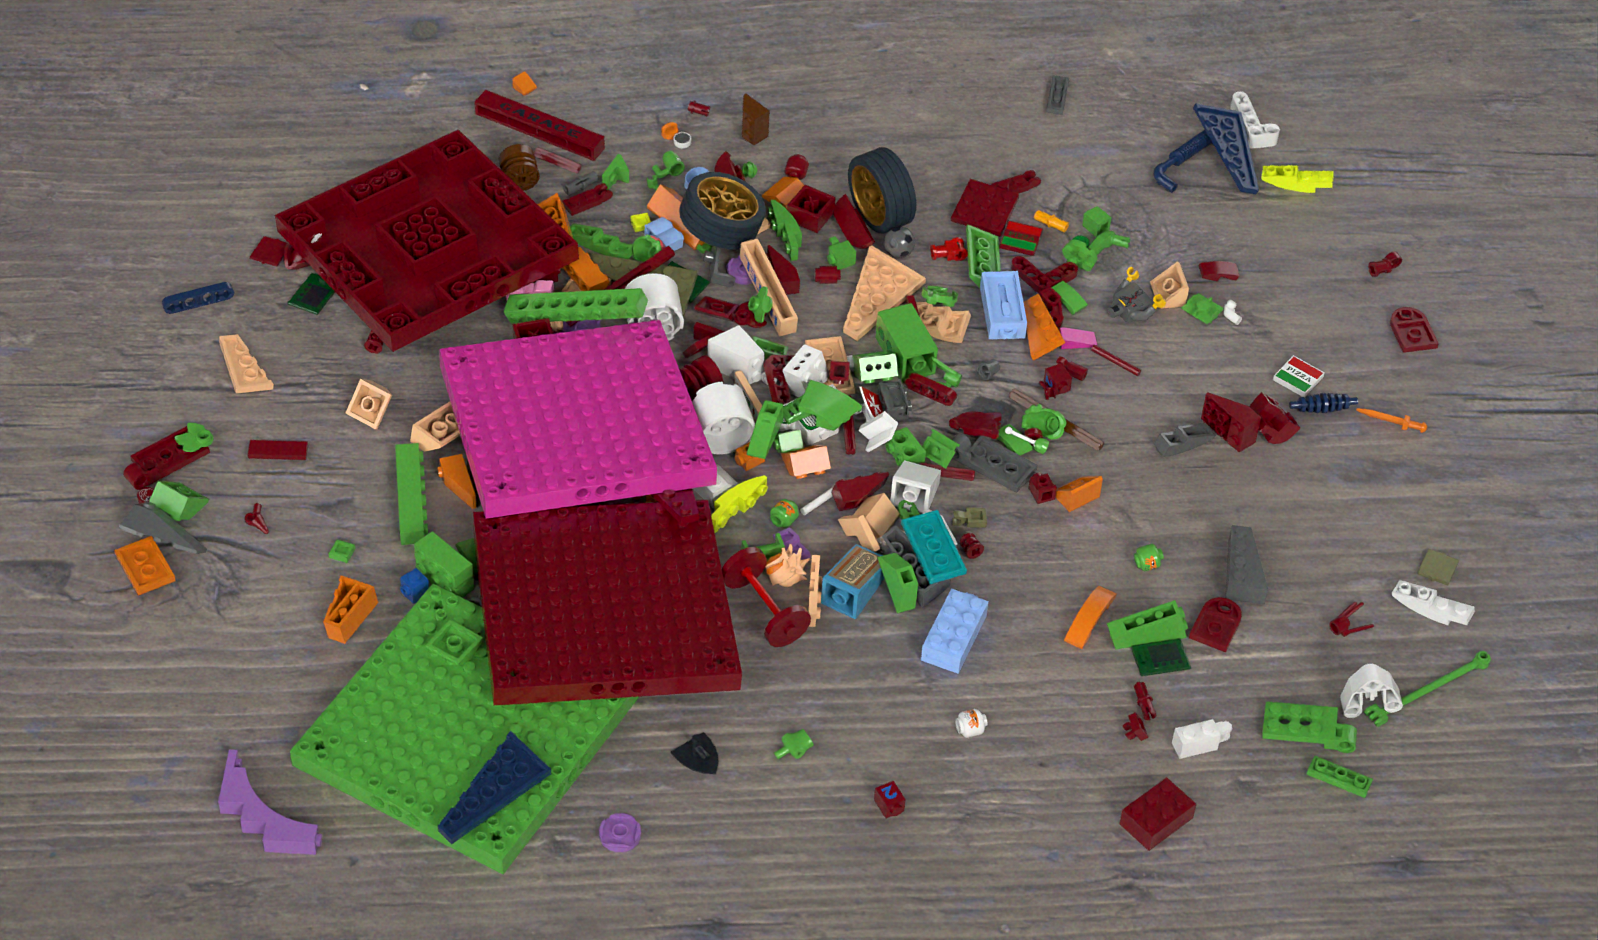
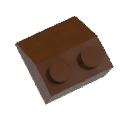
M748 94L743 95L742 138L754 146L769 137L770 110Z

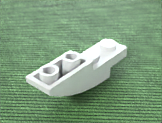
M1399 580L1392 592V596L1408 608L1445 625H1449L1450 621L1467 625L1474 614V606L1437 596V590Z

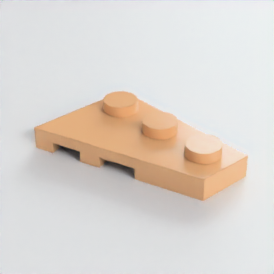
M812 555L808 603L811 623L809 627H815L816 619H820L821 607H817V603L821 604V592H818V588L822 587V576H819L820 555Z

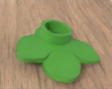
M765 286L760 288L758 295L750 298L748 304L749 310L755 314V320L759 323L764 321L765 313L770 312L773 305L772 298L767 296L768 287Z
M188 423V433L175 436L176 442L182 445L183 451L186 452L197 451L201 447L211 445L214 441L212 433L205 429L203 425L197 423Z

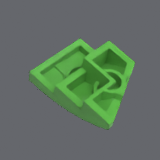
M810 380L799 404V411L817 416L816 426L833 431L839 428L842 423L850 420L854 413L862 410V405L848 395L813 380Z

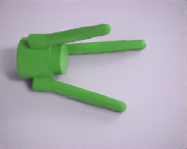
M932 357L936 367L946 372L943 379L946 383H938L950 388L952 386L957 388L962 379V374Z

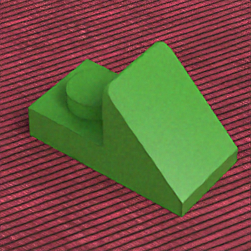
M617 154L602 175V183L607 185V190L617 180L629 183V169L621 154Z

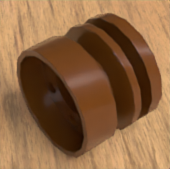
M515 144L505 148L500 153L498 158L500 169L523 191L533 188L538 183L540 178L534 151L530 147L523 144Z

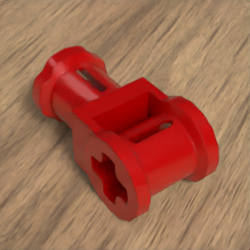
M960 237L946 240L944 245L930 246L932 260L946 257L948 261H962L968 256V251L964 248V240Z

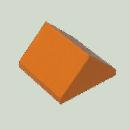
M1102 476L1079 477L1057 488L1055 498L1068 512H1071L1100 497L1103 478Z

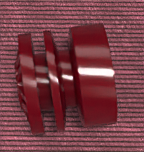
M706 355L693 360L691 364H686L684 367L679 368L691 401L697 396L696 392L703 387L716 382H723L724 384L718 366Z

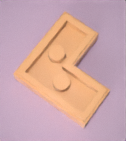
M863 514L843 516L838 519L846 536H857L861 546L873 552L880 549Z

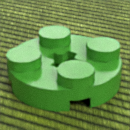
M1070 240L1062 249L1063 255L1067 259L1066 262L1075 263L1078 268L1091 271L1098 259L1095 251L1092 248L1091 250L1087 249V244L1079 240Z
M924 286L921 296L926 298V303L937 304L939 302L945 306L954 307V304L957 302L958 293L956 291L949 293L947 292L948 288L940 286H928L927 289Z

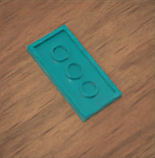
M938 510L901 520V525L929 584L967 574V568Z

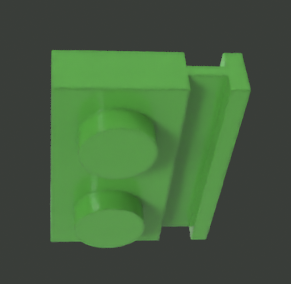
M932 428L931 436L926 438L922 447L926 451L927 458L947 468L955 454V448L959 447L960 444Z

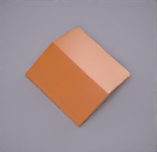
M783 177L763 193L762 198L770 203L771 200H776L787 209L788 203L804 184L798 178Z

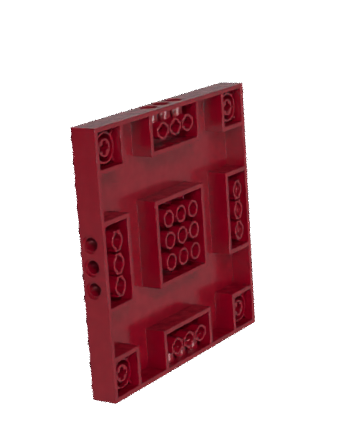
M460 130L453 131L275 215L278 233L392 352L579 259L578 242ZM322 234L317 241L311 243L315 235Z
M696 500L699 521L680 524L663 507L661 502L561 507L493 518H485L484 511L473 512V535L493 706L741 690L742 669L708 500Z

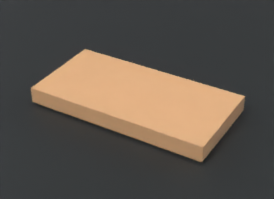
M841 336L805 340V345L822 351L829 375L831 361L848 362ZM850 367L848 381H844V384H833L837 390L846 395L855 394ZM829 376L828 380L823 384L829 386L833 384V380H830Z

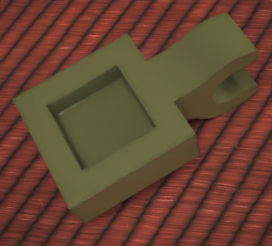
M966 508L965 512L953 511V526H961L964 523H967V527L986 528L987 526L985 508Z

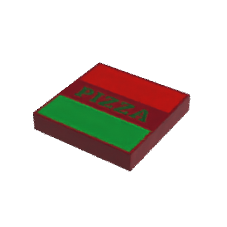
M1008 221L1000 248L1034 256L1043 228Z

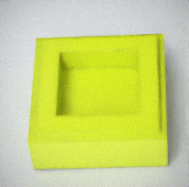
M648 213L630 216L635 232L644 231L645 225L651 222Z

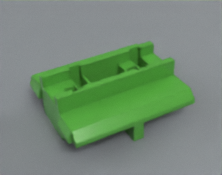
M1199 293L1194 294L1187 300V304L1182 306L1184 311L1206 324L1212 323L1215 318L1217 319L1224 308L1214 303L1212 297L1208 299Z

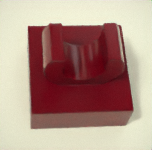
M1137 713L1128 715L1130 722H1126L1122 726L1126 731L1130 729L1131 731L1126 733L1125 736L1129 740L1134 739L1136 736L1141 741L1149 738L1144 722Z

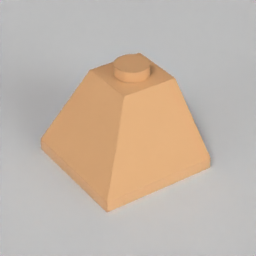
M360 379L346 414L374 429H378L392 394L387 388L372 380Z

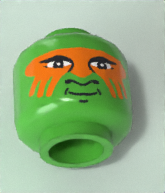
M782 499L771 509L770 518L775 526L787 528L798 518V507L795 502Z
M1155 544L1139 547L1136 549V553L1133 554L1137 568H1141L1142 571L1159 568L1161 560L1164 559L1161 548L1157 549Z

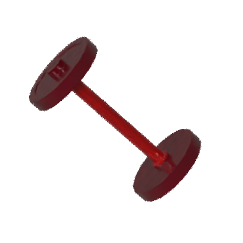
M747 547L732 555L723 565L724 583L731 589L741 588L748 584L753 586L775 615L765 628L764 636L771 646L784 647L799 639L806 632L811 623V616L806 608L800 605L790 606L782 611L778 608L757 580L766 566L767 558L761 549Z

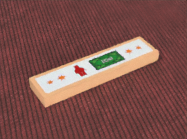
M741 370L735 372L734 384L743 390L750 412L755 421H757L762 404Z

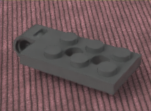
M958 433L952 439L960 444L959 447L955 448V454L952 459L1016 493L1037 470V464L984 436H980L972 446L970 439L964 434ZM997 460L999 463H996V464H995V463H992L991 461ZM1014 469L1015 472H1009L1007 470Z

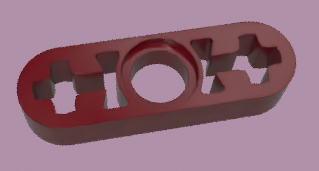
M911 373L905 380V385L911 391L943 405L951 406L957 398V394L952 388L920 374Z

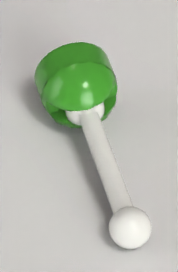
M1011 427L1005 428L1006 434H1013L1032 443L1036 452L1042 455L1046 452L1049 445L1048 440L1044 438L1032 440L1013 431Z

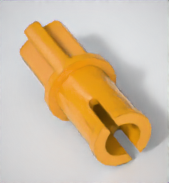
M1038 210L1034 215L1035 220L1047 224L1049 228L1053 227L1064 233L1068 229L1069 222L1057 218L1054 214L1049 215Z

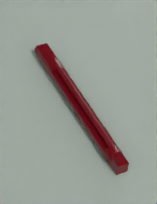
M669 245L603 290L625 289L635 278L651 273L673 258L675 252ZM580 320L565 322L571 327Z

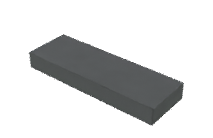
M1052 76L1046 113L1063 115L1069 84L1068 77Z

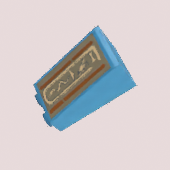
M855 544L823 577L821 604L856 619L885 579L878 561V557L884 555L877 554L866 547Z

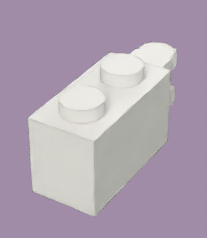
M1211 719L1175 728L1172 744L1179 759L1218 750L1219 743L1230 738L1232 724L1229 721L1215 723Z

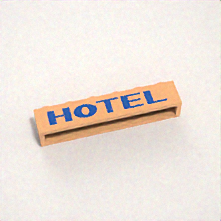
M754 239L742 242L740 259L757 293H759L760 288L768 287L767 296L771 297L773 301L768 315L778 335L783 336L795 333L798 317L759 240Z

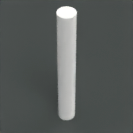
M833 487L801 508V513L806 515L833 497L831 493Z

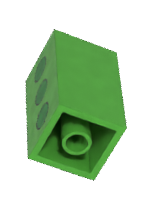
M912 303L879 311L877 313L875 338L883 351L889 350L896 354L899 380L902 383L905 382L911 373H917L924 377L935 374L936 363L932 361V357L937 359L938 347Z

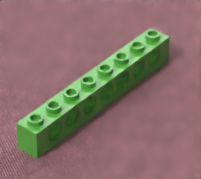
M641 288L509 295L504 314L510 323L514 324L549 318L550 322L643 318L648 299Z

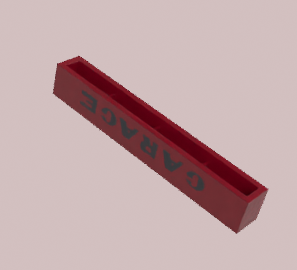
M486 89L475 100L476 115L589 160L595 161L605 150V136Z

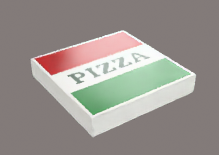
M1293 355L1274 375L1273 381L1305 397L1324 377V372Z

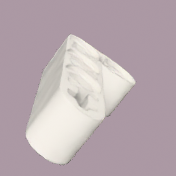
M1235 92L1230 109L1242 112L1249 147L1263 148L1275 146L1278 141L1279 126L1271 123L1260 124L1248 95L1244 92Z

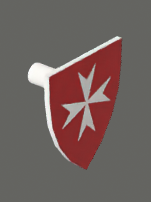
M861 386L860 390L864 403L861 404L862 410L854 414L857 415L863 412L867 422L883 413L879 395Z

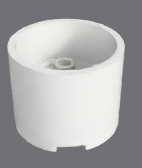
M646 274L635 278L625 289L641 288L648 302L643 318H627L628 324L660 320L668 341L673 339L674 334L682 329L684 325L677 284L673 279L662 274Z
M716 382L696 392L697 396L692 401L711 453L736 452L737 448L751 441L755 422L743 390L738 385Z

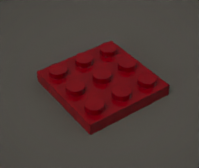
M970 179L951 216V221L964 226L970 225L1001 237L1019 200V194Z

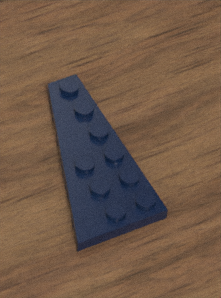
M1195 103L1193 110L1240 192L1257 194L1259 188L1242 112Z
M510 731L507 739L502 745L498 746L491 760L485 763L472 780L468 790L462 793L455 807L451 808L440 822L438 832L452 845L550 776L551 769Z

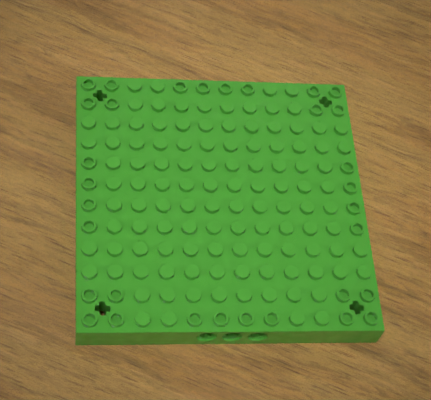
M432 584L290 750L291 762L295 768L504 874L628 713L638 697L493 706L482 607ZM449 620L483 637V641L473 658L460 666L426 648V644ZM511 731L551 769V775L451 845L438 832V825L450 809L455 807L462 793L468 790L472 780L485 763L491 760L498 746L503 744L507 739L508 733Z

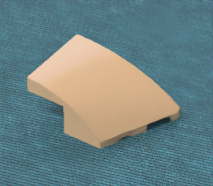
M916 302L920 318L930 336L947 342L962 343L971 317L969 311H952L949 306L933 307L932 304L926 302Z

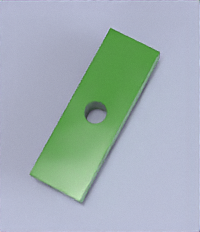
M1315 755L1306 774L1363 798L1366 797L1373 781L1370 777Z

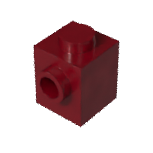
M831 361L830 380H833V384H844V381H848L850 362Z

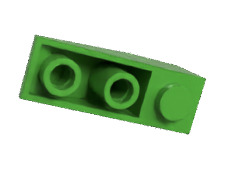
M764 401L758 414L747 455L762 459L766 458L783 422V404Z

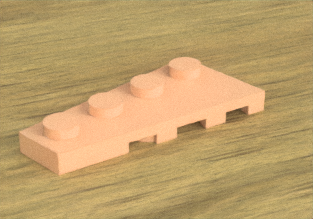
M239 335L219 336V343L235 392L245 393L272 390L273 382L268 380L265 371L257 365V360L254 356L250 355L249 349Z

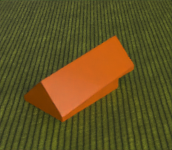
M660 184L647 204V208L659 218L664 217L671 221L673 228L683 234V242L696 250L697 245L700 244L702 246L705 242L691 234L680 218L679 208L683 197L674 189Z

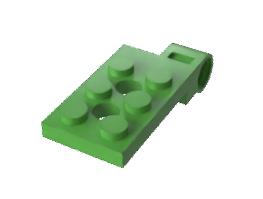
M1266 701L1262 739L1325 744L1324 749L1351 753L1356 749L1357 729L1349 724H1337L1338 707ZM1286 719L1290 722L1288 724H1282L1280 721ZM1303 721H1308L1311 724L1308 726H1304L1300 723Z

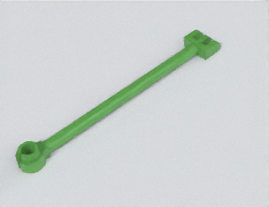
M1486 651L1476 653L1471 662L1402 697L1403 706L1473 669L1488 668L1491 661L1490 655ZM1376 703L1364 710L1367 716L1370 715L1369 719L1375 721L1374 724L1377 727L1387 723L1389 718L1387 714L1391 713L1387 712L1384 707L1380 709Z

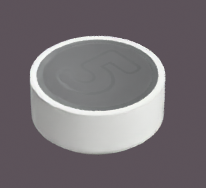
M685 132L675 134L674 145L678 148L689 147L691 145V136Z

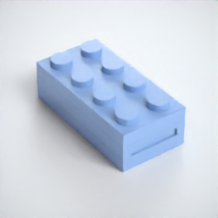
M1018 271L982 272L980 291L988 338L1004 340L1025 338L1027 319Z
M951 588L923 644L921 661L959 674L985 621L989 601L980 599L977 595L975 596L968 592L963 593Z

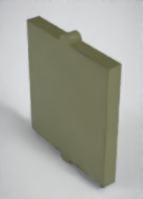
M1428 549L1418 575L1448 586L1459 560L1447 556L1445 553Z

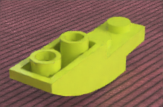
M1270 165L1263 166L1262 180L1287 190L1315 193L1316 188H1333L1334 171H1299L1298 166Z
M763 475L744 481L729 489L715 501L714 513L711 515L715 533L720 528H723L729 518L735 516L738 510L745 513L755 505L760 496L765 495L768 489L766 476Z

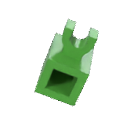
M836 236L829 238L831 243L827 255L829 264L837 266V269L840 270L855 265L856 250L847 240L839 243Z

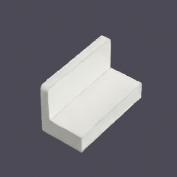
M885 411L862 424L859 428V432L869 439L865 449L867 452L891 440L898 422Z

